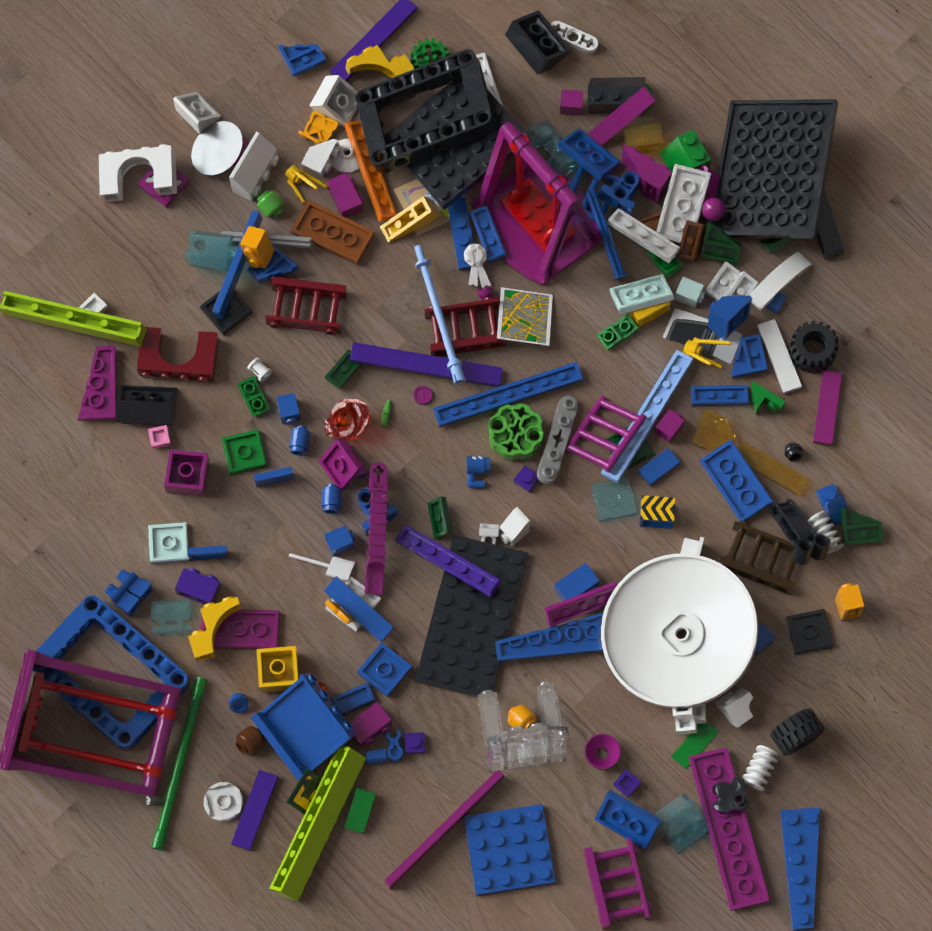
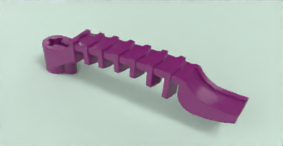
M377 462L368 471L371 498L369 499L370 509L368 512L370 514V519L368 520L370 530L368 531L369 541L367 542L369 552H366L368 560L365 567V594L383 595L388 487L387 467L383 463ZM376 469L381 473L378 480L377 474L374 472Z

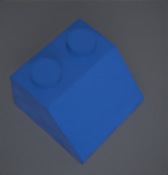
M750 295L723 296L718 301L715 300L709 307L710 313L707 327L725 341L749 317L752 297Z

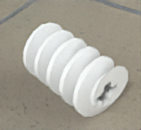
M824 510L813 515L808 520V523L817 535H825L830 539L828 554L841 549L844 544H837L841 538H834L837 530H830L834 524H827L831 518L823 517L827 513Z
M757 746L756 751L758 753L753 754L754 760H750L749 764L751 767H747L746 772L748 774H744L743 779L745 780L744 783L749 787L764 791L765 788L761 786V783H768L764 776L771 777L767 770H774L770 763H777L778 760L774 758V755L779 754L768 747Z

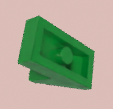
M753 381L750 393L755 415L763 404H766L769 410L781 413L786 401Z

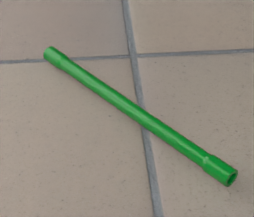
M196 677L192 699L166 797L151 848L163 851L179 782L201 699L207 684V679L202 677Z

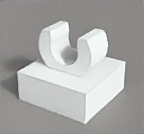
M480 523L479 536H482L481 541L485 542L486 537H491L492 544H495L496 537L499 536V525Z

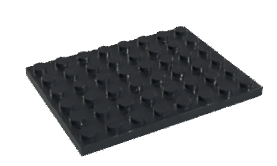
M837 99L731 100L718 168L720 178L715 197L723 201L726 209L723 218L711 222L732 238L816 239L838 109Z

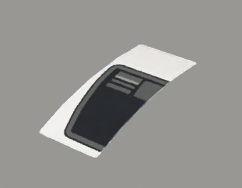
M679 309L674 310L663 335V338L684 345L688 340L693 341L694 337L724 341L707 327L708 319ZM734 331L725 340L731 341V345L700 343V346L703 347L702 352L731 364L742 334Z

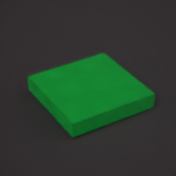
M259 429L221 438L230 475L267 467Z

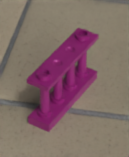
M631 838L626 840L627 847L601 853L593 852L592 847L584 848L583 851L602 930L609 929L610 923L614 919L643 913L645 920H648L649 914L652 913L650 901L646 902L635 855H638L636 843H632ZM625 855L630 857L632 865L630 867L603 873L597 871L596 864H599V861ZM634 874L636 886L610 892L602 891L601 883H604L605 880ZM639 894L641 905L613 912L611 910L607 911L605 903H608V900Z

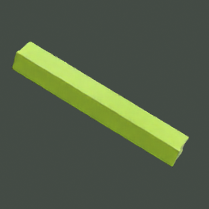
M8 291L3 292L4 297L0 304L2 315L141 347L147 331L142 322Z

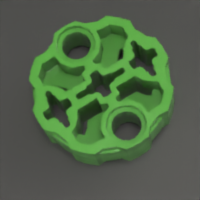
M521 403L512 406L504 405L490 418L488 424L489 444L492 450L501 455L504 460L511 462L515 460H528L542 446L544 439L543 421L540 415L533 412L528 405ZM499 424L502 426V429L495 430L493 426ZM519 426V432H517L515 438L513 439V433H515L517 427ZM532 435H536L539 437V439L536 441H532L529 437Z

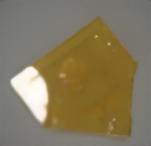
M704 409L691 445L711 451L729 440H735L736 436L732 433L727 423V417L723 418L722 415Z

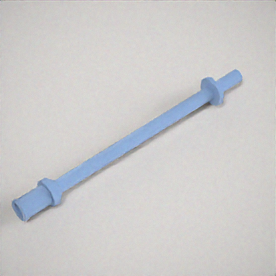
M417 245L414 247L418 258L415 267L421 269L448 354L449 362L447 367L451 370L454 384H462L466 381L461 368L462 361L456 358L428 266L432 262L430 259H425L422 246Z

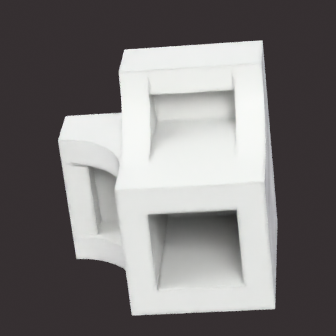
M743 688L735 693L730 691L715 702L729 723L737 728L753 717L749 709L753 696Z
M705 704L688 708H673L677 735L697 733V724L706 723Z

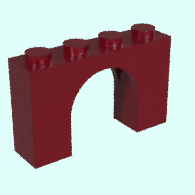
M145 327L147 331L143 343L139 347L137 362L139 376L147 379L160 377L163 380L176 378L184 382L190 380H197L200 383L214 382L219 344L217 332L198 331L197 347L193 358L187 363L172 365L161 357L163 339L161 328Z

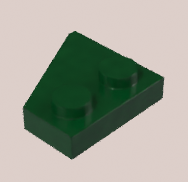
M708 221L700 257L737 265L741 244L714 223Z
M843 507L840 508L844 545L883 541L881 521Z

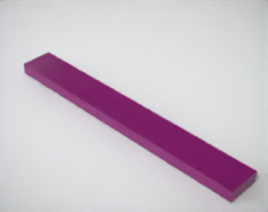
M497 770L385 879V885L391 890L464 816L504 779V774Z

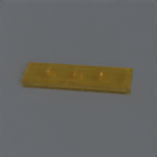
M743 441L738 448L753 471L798 497L809 482L808 478Z

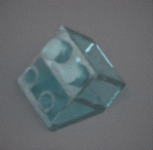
M685 793L653 814L662 819L658 828L677 854L708 834V827L700 811Z

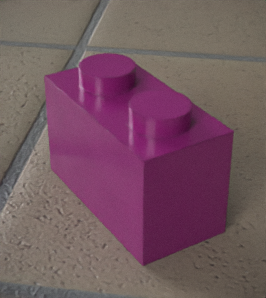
M344 173L327 181L328 190L341 216L347 218L363 211L362 204L365 202L361 193L357 194L355 188H357L353 177L350 178L348 173Z
M378 702L350 722L354 728L353 731L356 733L353 739L360 748L363 746L368 747L375 741L376 736L380 733L384 735L391 729L392 720Z

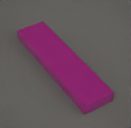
M644 86L588 133L593 140L602 146L657 100Z
M827 370L822 372L813 443L832 446L842 376L840 372Z
M612 582L544 608L547 625L553 627L605 607L617 584Z

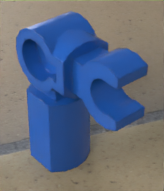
M397 730L396 738H391L389 731L386 732V739L390 743L388 750L366 751L367 764L385 763L387 760L393 763L402 761L403 750L401 743H399L401 740L400 730Z

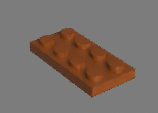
M309 200L291 230V234L299 237H310L312 244L357 265L375 234L373 230Z

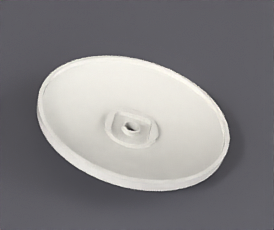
M683 553L654 558L627 574L611 594L604 610L601 625L603 652L615 677L636 697L648 703L667 708L698 706L712 701L727 692L747 670L755 653L758 639L756 609L749 592L739 578L728 568L712 559ZM680 630L687 631V635L683 639L677 638V632Z

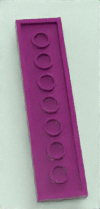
M727 747L689 756L690 767L730 911L769 902V896L745 810L737 811L734 809L729 813H722L713 808V804L719 799L715 791V784L719 782L731 784L735 778ZM741 797L736 799L737 803L742 801Z

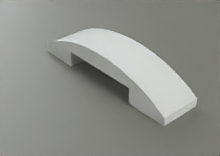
M799 252L795 253L773 270L750 293L752 304L761 311L774 299L775 295L797 276L802 275L812 264Z

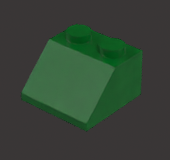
M694 129L676 137L659 153L671 172H673L674 164L698 169L702 165L710 168L711 159Z

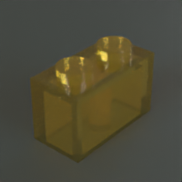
M661 123L624 127L623 138L625 145L635 147L641 154L648 152L655 154L663 150L664 140Z

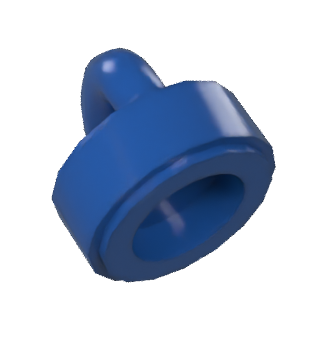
M236 693L229 698L231 711L242 713L247 710L249 702L246 694Z

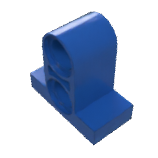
M633 171L624 173L613 189L604 184L600 189L598 198L613 208H619L631 215L635 203L629 199L636 190L639 182L638 175ZM626 181H630L633 184H627Z
M362 489L357 495L358 505L369 520L370 503H364L361 500L364 497L371 498L369 489ZM394 503L386 508L388 509L386 513L387 522L399 515L398 508ZM368 520L362 523V530L366 536L370 530Z

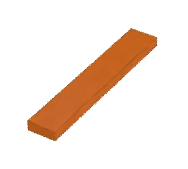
M361 121L346 122L344 126L378 221H388L397 214L382 173H379L370 161Z

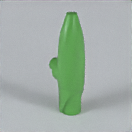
M388 400L384 406L380 422L381 427L387 426L391 411V400Z

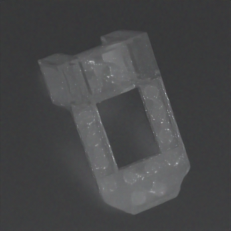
M543 682L540 683V686H536V700L540 723L532 724L530 728L524 729L522 726L512 727L510 731L503 732L497 692L487 690L477 695L488 773L496 772L497 770L504 771L566 761L569 733L568 727L562 724L556 683Z

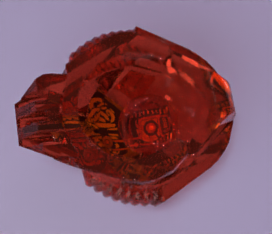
M342 399L337 402L330 413V418L324 420L326 435L328 437H342L343 440L349 441L361 438L372 421L366 402L359 399Z

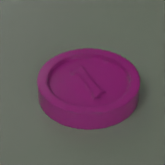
M419 386L414 390L413 398L420 405L428 404L432 399V391L427 386Z

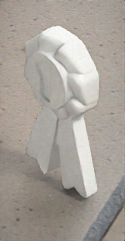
M470 244L464 251V260L471 266L468 284L478 286L479 277L481 287L484 288L486 285L491 286L482 265L487 259L486 249L480 244Z

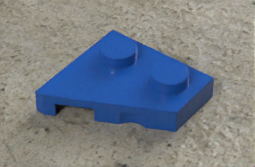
M295 44L292 47L278 45V50L293 77L326 63V58L318 44H309L307 46Z
M273 246L275 251L266 269L250 266L247 268V271L261 284L272 280V276L281 277L295 272L299 268L276 246Z
M760 334L742 337L735 357L731 378L767 372L768 368Z

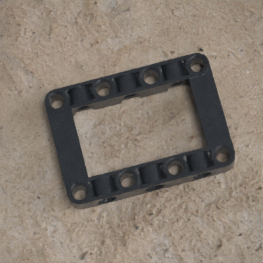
M470 49L457 52L362 89L355 96L370 161L376 170L382 174L494 132L497 127L481 63L474 51ZM463 78L472 113L387 145L386 141L388 139L384 134V124L379 115L383 107L394 103L398 104L416 97L419 93L437 89L450 84L453 80Z

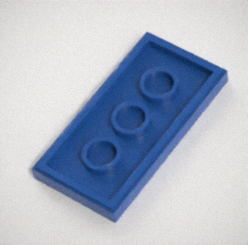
M729 440L699 460L739 521L746 522L774 503L732 440Z

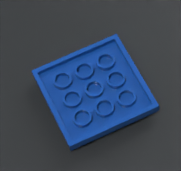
M543 804L464 816L476 896L555 884Z

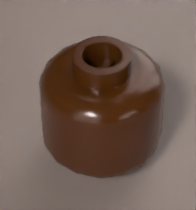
M248 726L236 736L235 745L242 754L253 755L265 745V736L259 728Z

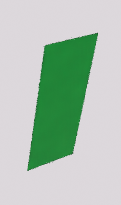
M707 721L706 723L699 724L697 726V733L690 734L671 757L683 768L687 769L690 765L688 757L700 754L719 731Z

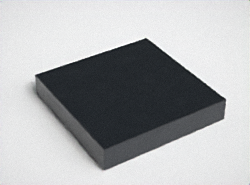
M220 291L199 306L200 310L223 336L253 313L235 291L223 320L217 318L212 311Z
M824 609L786 616L795 655L833 648Z

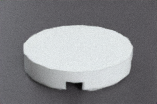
M218 782L212 785L206 792L204 807L207 814L213 820L228 822L235 819L241 813L243 796L235 785L228 782Z

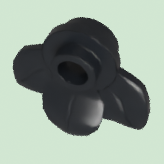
M735 777L731 784L728 782L715 784V791L719 797L713 804L715 810L729 813L734 809L742 811L748 807L750 799L746 793V784L742 779ZM737 798H743V800L740 803L736 802Z

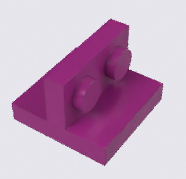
M342 437L336 439L318 461L332 482L341 490H345L353 480L365 477L368 474L364 464L349 443L345 442Z

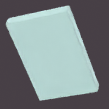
M663 274L609 289L619 314L674 300V295Z

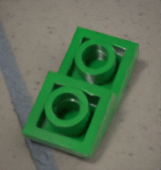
M644 248L666 278L682 269V264L675 257L670 263H667Z
M627 313L614 325L610 324L596 336L604 347L610 350L635 334L640 328Z
M255 376L237 383L252 417L270 410Z
M356 788L344 828L364 833L376 793Z

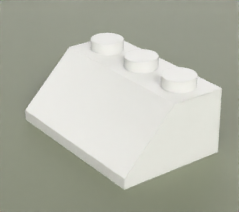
M258 132L253 136L229 176L232 192L250 201L260 194L262 183L268 180L271 168L275 167L279 161L277 148Z

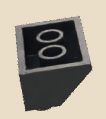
M539 10L513 20L505 33L508 40L537 75L552 69L571 52L569 46Z
M646 77L591 78L587 94L589 113L614 112L642 87L646 86Z
M121 385L115 400L116 422H121L122 424L140 423L142 425L159 424L161 426L173 424L176 413L177 387Z

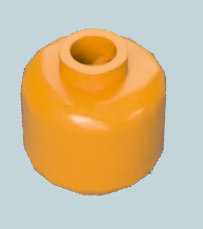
M525 705L514 706L508 712V724L520 734L532 732L537 725L536 714Z

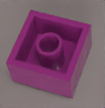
M169 450L164 484L166 492L205 497L210 463L208 453Z

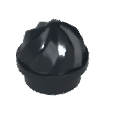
M796 442L787 444L784 452L785 457L790 462L799 461L803 457L802 446Z

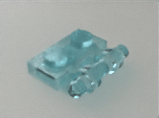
M190 599L151 602V621L159 622V626L151 627L152 634H160L161 636L166 635V633L184 634V632H191V624H183V620H191ZM166 621H177V625H166Z

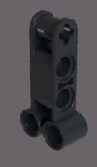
M792 499L779 504L772 503L770 509L773 518L795 548L793 560L800 565L807 564L811 557L818 561L824 560L830 546V539L825 535H817Z

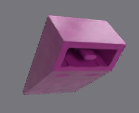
M624 144L622 151L623 165L627 171H633L638 175L639 182L637 186L641 194L659 204L668 190L672 172L667 166L654 162L650 156H644L639 153L635 147Z

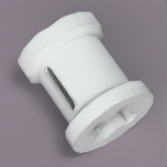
M257 357L248 365L247 369L252 371L260 382H263L271 375L272 369L267 368L261 362L262 360Z

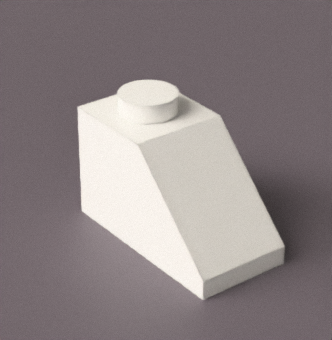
M516 507L499 527V536L506 544L509 543L513 547L530 532V520Z

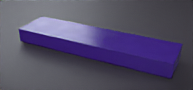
M262 770L258 771L231 845L248 851L251 850L276 785L277 775Z

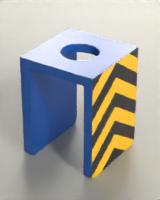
M641 495L639 527L672 529L675 498Z

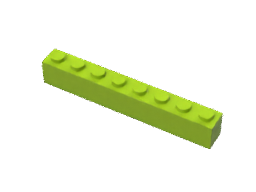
M342 746L333 754L269 889L286 899L298 902L322 849L328 841L332 828L337 822L342 807L345 805L346 799L354 786V782L363 767L366 758L352 748Z

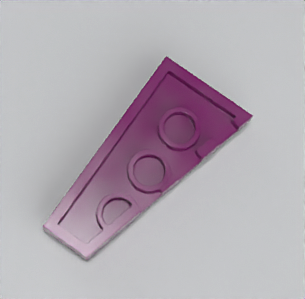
M99 346L95 349L90 368L91 372L77 418L78 421L116 420V347Z

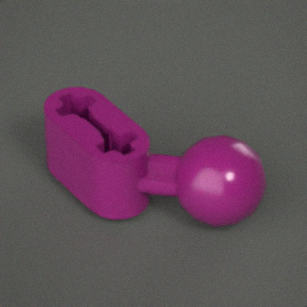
M702 165L698 170L711 173L702 206V213L707 220L718 221L723 218L726 209L723 201L715 198L720 176L712 169Z

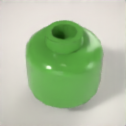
M274 190L265 191L257 199L259 201L257 203L258 208L268 218L272 216L276 218L284 211L282 207L285 202Z

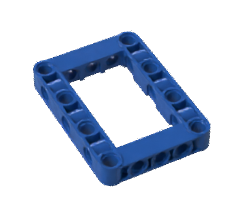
M94 595L84 598L36 650L48 657L61 659L95 623L163 681V684L182 688L180 696L188 689L190 683L187 674L100 598ZM91 604L98 605L95 610H88ZM120 628L126 629L123 635H117V631ZM148 653L155 654L151 660L145 659V656ZM35 664L33 665L32 672L34 674L35 671L45 674L43 680L83 689L69 675L61 672L59 669L46 666L35 668ZM181 677L184 679L182 684H174L176 678ZM54 691L123 751L132 750L158 721L156 714L136 710L137 713L128 723H120L108 709L96 700ZM156 691L154 694L152 693L146 704L159 706V704H162L164 693ZM94 711H101L100 717H92ZM123 736H130L129 742L121 743Z

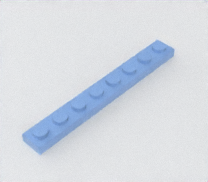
M676 350L637 415L644 414L647 418L609 473L603 469L601 471L602 476L619 483L693 363L692 357ZM632 421L627 430H630V428L634 424V421Z

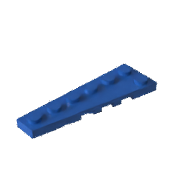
M604 612L581 620H573L566 624L555 625L540 631L536 630L525 635L521 634L496 641L497 662L603 652L601 625Z
M820 807L780 810L792 931L813 929Z

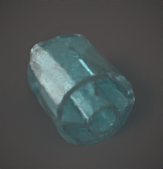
M194 230L190 231L188 235L190 249L186 250L185 260L192 267L228 272L238 247L233 246V235Z

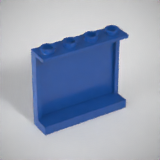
M309 672L301 674V678L261 712L251 717L297 780H300L306 768L313 772L356 735L352 724L343 718L339 707L333 705L329 694L320 688L317 684V678Z

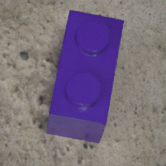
M183 568L175 591L177 595L205 605L215 602L221 584L218 578L213 575L204 576L194 568L189 570Z

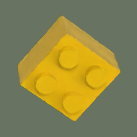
M296 646L257 649L258 680L261 693L285 691L299 679Z

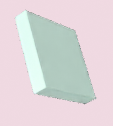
M187 522L148 525L151 564L189 561Z

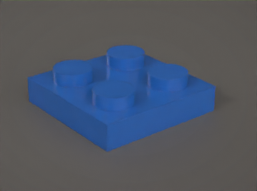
M381 642L360 667L357 674L388 697L412 669V665Z

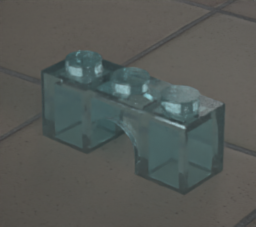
M546 120L531 126L527 134L532 140V146L536 150L544 149L550 153L551 157L547 163L557 174L562 176L571 174L578 163L557 147L562 138L551 123Z

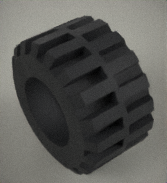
M811 321V324L805 322L803 327L799 326L794 331L789 354H791V360H795V365L797 367L801 366L802 371L808 369V373H813V370L819 373L822 368L826 370L829 365L833 364L839 348L838 336L835 337L836 332L834 329L830 331L831 326L828 324L825 327L823 326L824 322L819 321V324H816L815 321ZM815 340L820 342L825 350L819 354H812L804 348L803 344L806 341Z
M807 708L793 714L777 725L770 736L783 756H786L812 743L823 733L825 728L811 708Z

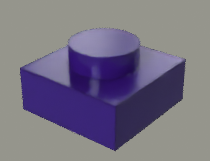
M524 465L513 482L529 493L539 479L536 472Z
M424 732L405 733V754L425 753Z
M625 770L613 783V786L629 798L641 784V781L628 770Z

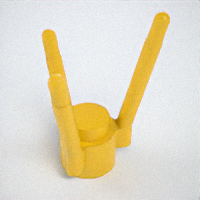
M296 165L289 167L285 173V176L288 178L287 183L293 188L302 203H305V200L295 183L300 184L304 181L315 190L318 187L314 183L325 189L328 188L327 185L304 170L299 169Z
M694 337L693 341L688 340L686 342L684 354L720 369L723 367L722 365L701 355L703 347L700 346V343L732 344L731 341L706 340Z

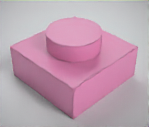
M167 425L148 429L152 449L171 445Z

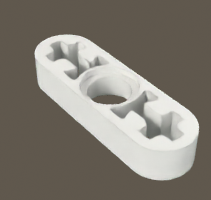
M554 21L550 24L555 30L560 28V31L557 33L568 46L585 54H594L597 51L598 40L594 36L560 21ZM571 34H576L578 36V40L570 41L568 39V36ZM593 43V46L587 47V44Z

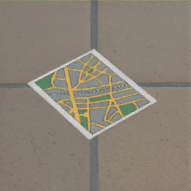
M501 287L497 338L549 346L553 295Z

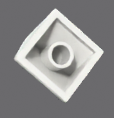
M198 92L175 96L173 99L176 111L199 134L221 117Z

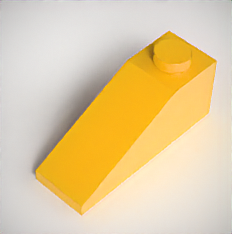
M423 196L381 225L380 228L387 242L390 243L428 225L441 216V213L433 199Z

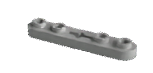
M564 396L559 401L537 470V477L544 484L553 482L559 471L578 409L577 400L572 396ZM560 431L561 433L559 436V440L561 441L557 444L555 448L556 440L554 438L558 435Z

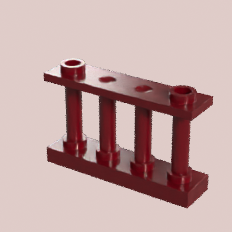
M272 276L271 287L276 292L273 316H265L266 325H269L271 328L287 327L320 331L328 335L341 334V324H337L336 320L339 300L347 298V285ZM286 292L295 294L291 318L280 317L283 295ZM304 294L313 296L310 320L299 319L301 301ZM323 296L332 299L329 322L317 321L320 301Z
M487 297L481 301L441 306L443 316H450L454 338L451 342L455 354L506 346L505 339L497 338L498 327L495 309L499 308V298ZM430 306L428 309H424L425 319H431L435 339V342L430 344V352L432 356H446L448 354L442 340L433 306ZM487 310L491 330L489 335H480L476 316L477 311ZM469 313L472 331L471 338H461L457 314Z

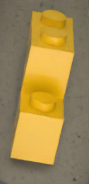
M376 45L374 47H367L358 56H351L346 62L345 69L348 74L361 70H374L393 78L414 70V67L405 54L402 56L397 55L388 62L379 46Z
M226 597L222 602L216 604L211 602L205 604L204 608L200 609L207 630H197L188 636L197 663L215 657L214 639L216 632L229 615L241 609L238 597Z

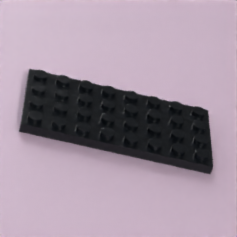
M453 535L450 551L500 579L501 583L490 598L444 571L415 682L491 701L501 662H497L495 642L508 637L529 553Z

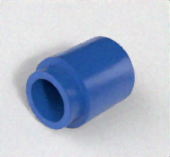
M297 426L292 429L289 445L290 453L303 456L308 451L311 432L306 427Z
M328 484L322 489L323 512L327 514H336L341 508L342 490L335 484Z

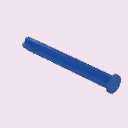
M595 189L586 192V196L615 275L613 279H622L628 276V273H625L597 192Z

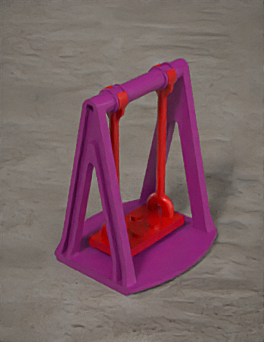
M508 121L499 130L479 197L472 203L473 210L487 205L507 255L502 259L521 275L536 283L545 285L600 244L602 238L596 221L589 218L582 205L585 196L581 191L576 188L574 193L569 188L568 183L570 180L550 166L532 146L529 137L525 133L520 132L511 121ZM512 150L516 157V171L498 183L507 153Z
M26 648L0 752V769L6 771L27 770L156 797L159 781L162 780V769L165 768L163 764L173 722H176L175 715L176 711L179 710L177 705L182 688L51 658L34 649ZM34 664L164 693L162 704L154 706L43 680L45 675L43 672L35 671L17 744V750L25 753L27 747L139 771L144 776L142 785L12 754ZM41 688L156 714L158 721L148 762L145 764L135 763L29 738L31 728H36L38 720L35 712L36 709L40 710L43 699L39 696Z

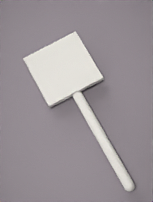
M289 554L291 558L327 567V576L334 578L338 576L341 580L348 581L355 565L353 561L335 556L332 557L330 564L299 555Z

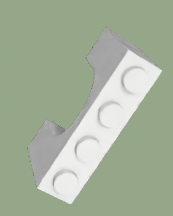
M162 144L159 147L153 148L142 147L137 150L125 149L122 152L109 151L105 154H99L100 196L104 202L123 200L124 175L131 167L138 164H146L153 167L154 189L159 196L176 194V153L172 146Z

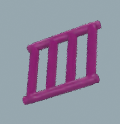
M601 395L568 442L564 452L577 454L604 467L603 469L609 473L647 416L644 414L637 415L607 401V398ZM604 407L634 421V424L630 430H627L597 416V414ZM591 422L624 436L619 446L586 431ZM583 437L614 453L607 461L576 446V444Z

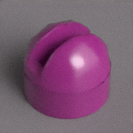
M491 286L478 289L477 294L481 300H484L486 296L492 297L493 291Z

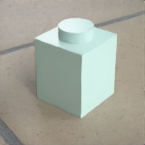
M682 277L675 293V300L696 308L697 303H702L705 292H703L704 285Z

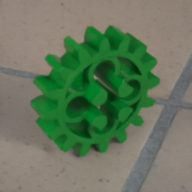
M425 38L424 43L419 40L418 46H413V51L410 52L412 57L410 61L414 69L429 64L426 48L431 49L433 62L450 56V52L447 51L446 45L442 46L441 40L436 43L435 38H432L431 41Z

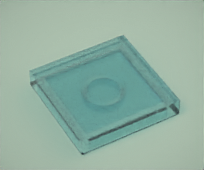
M629 477L621 478L619 483L611 480L591 484L599 522L637 515Z

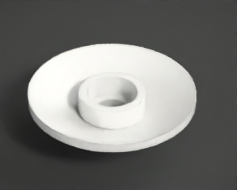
M339 140V147L341 149L338 156L334 157L331 162L333 168L342 173L356 172L360 168L350 140ZM349 151L350 154L345 155L344 152Z

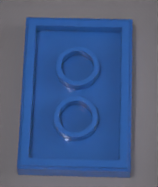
M580 128L559 141L557 147L597 180L604 178L618 168L621 163Z
M611 789L608 791L594 819L624 838H631L633 843H636V845L645 850L651 843L662 819Z

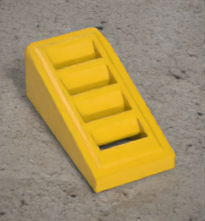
M668 301L631 311L630 316L636 325L641 327L669 311L671 302Z

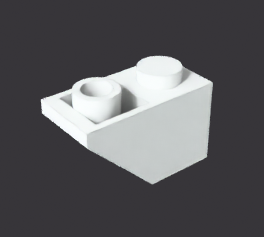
M332 139L309 147L301 163L302 166L324 177L325 173L328 174L331 170L333 158L337 157L340 152V143L338 140Z

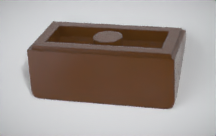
M686 220L679 246L680 250L677 254L678 257L692 261L699 260L707 228L706 224Z

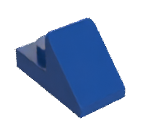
M834 484L817 490L816 495L823 509L827 511V517L831 518L829 520L830 523H833L834 526L840 524V508L847 509L844 496L840 497Z

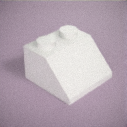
M339 75L326 76L309 106L323 114L325 118L329 117L345 127L346 122H350L357 110L355 96L358 92Z

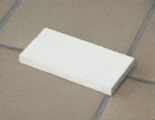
M674 164L656 230L657 233L670 241L681 243L686 220L694 222L699 220L711 173Z

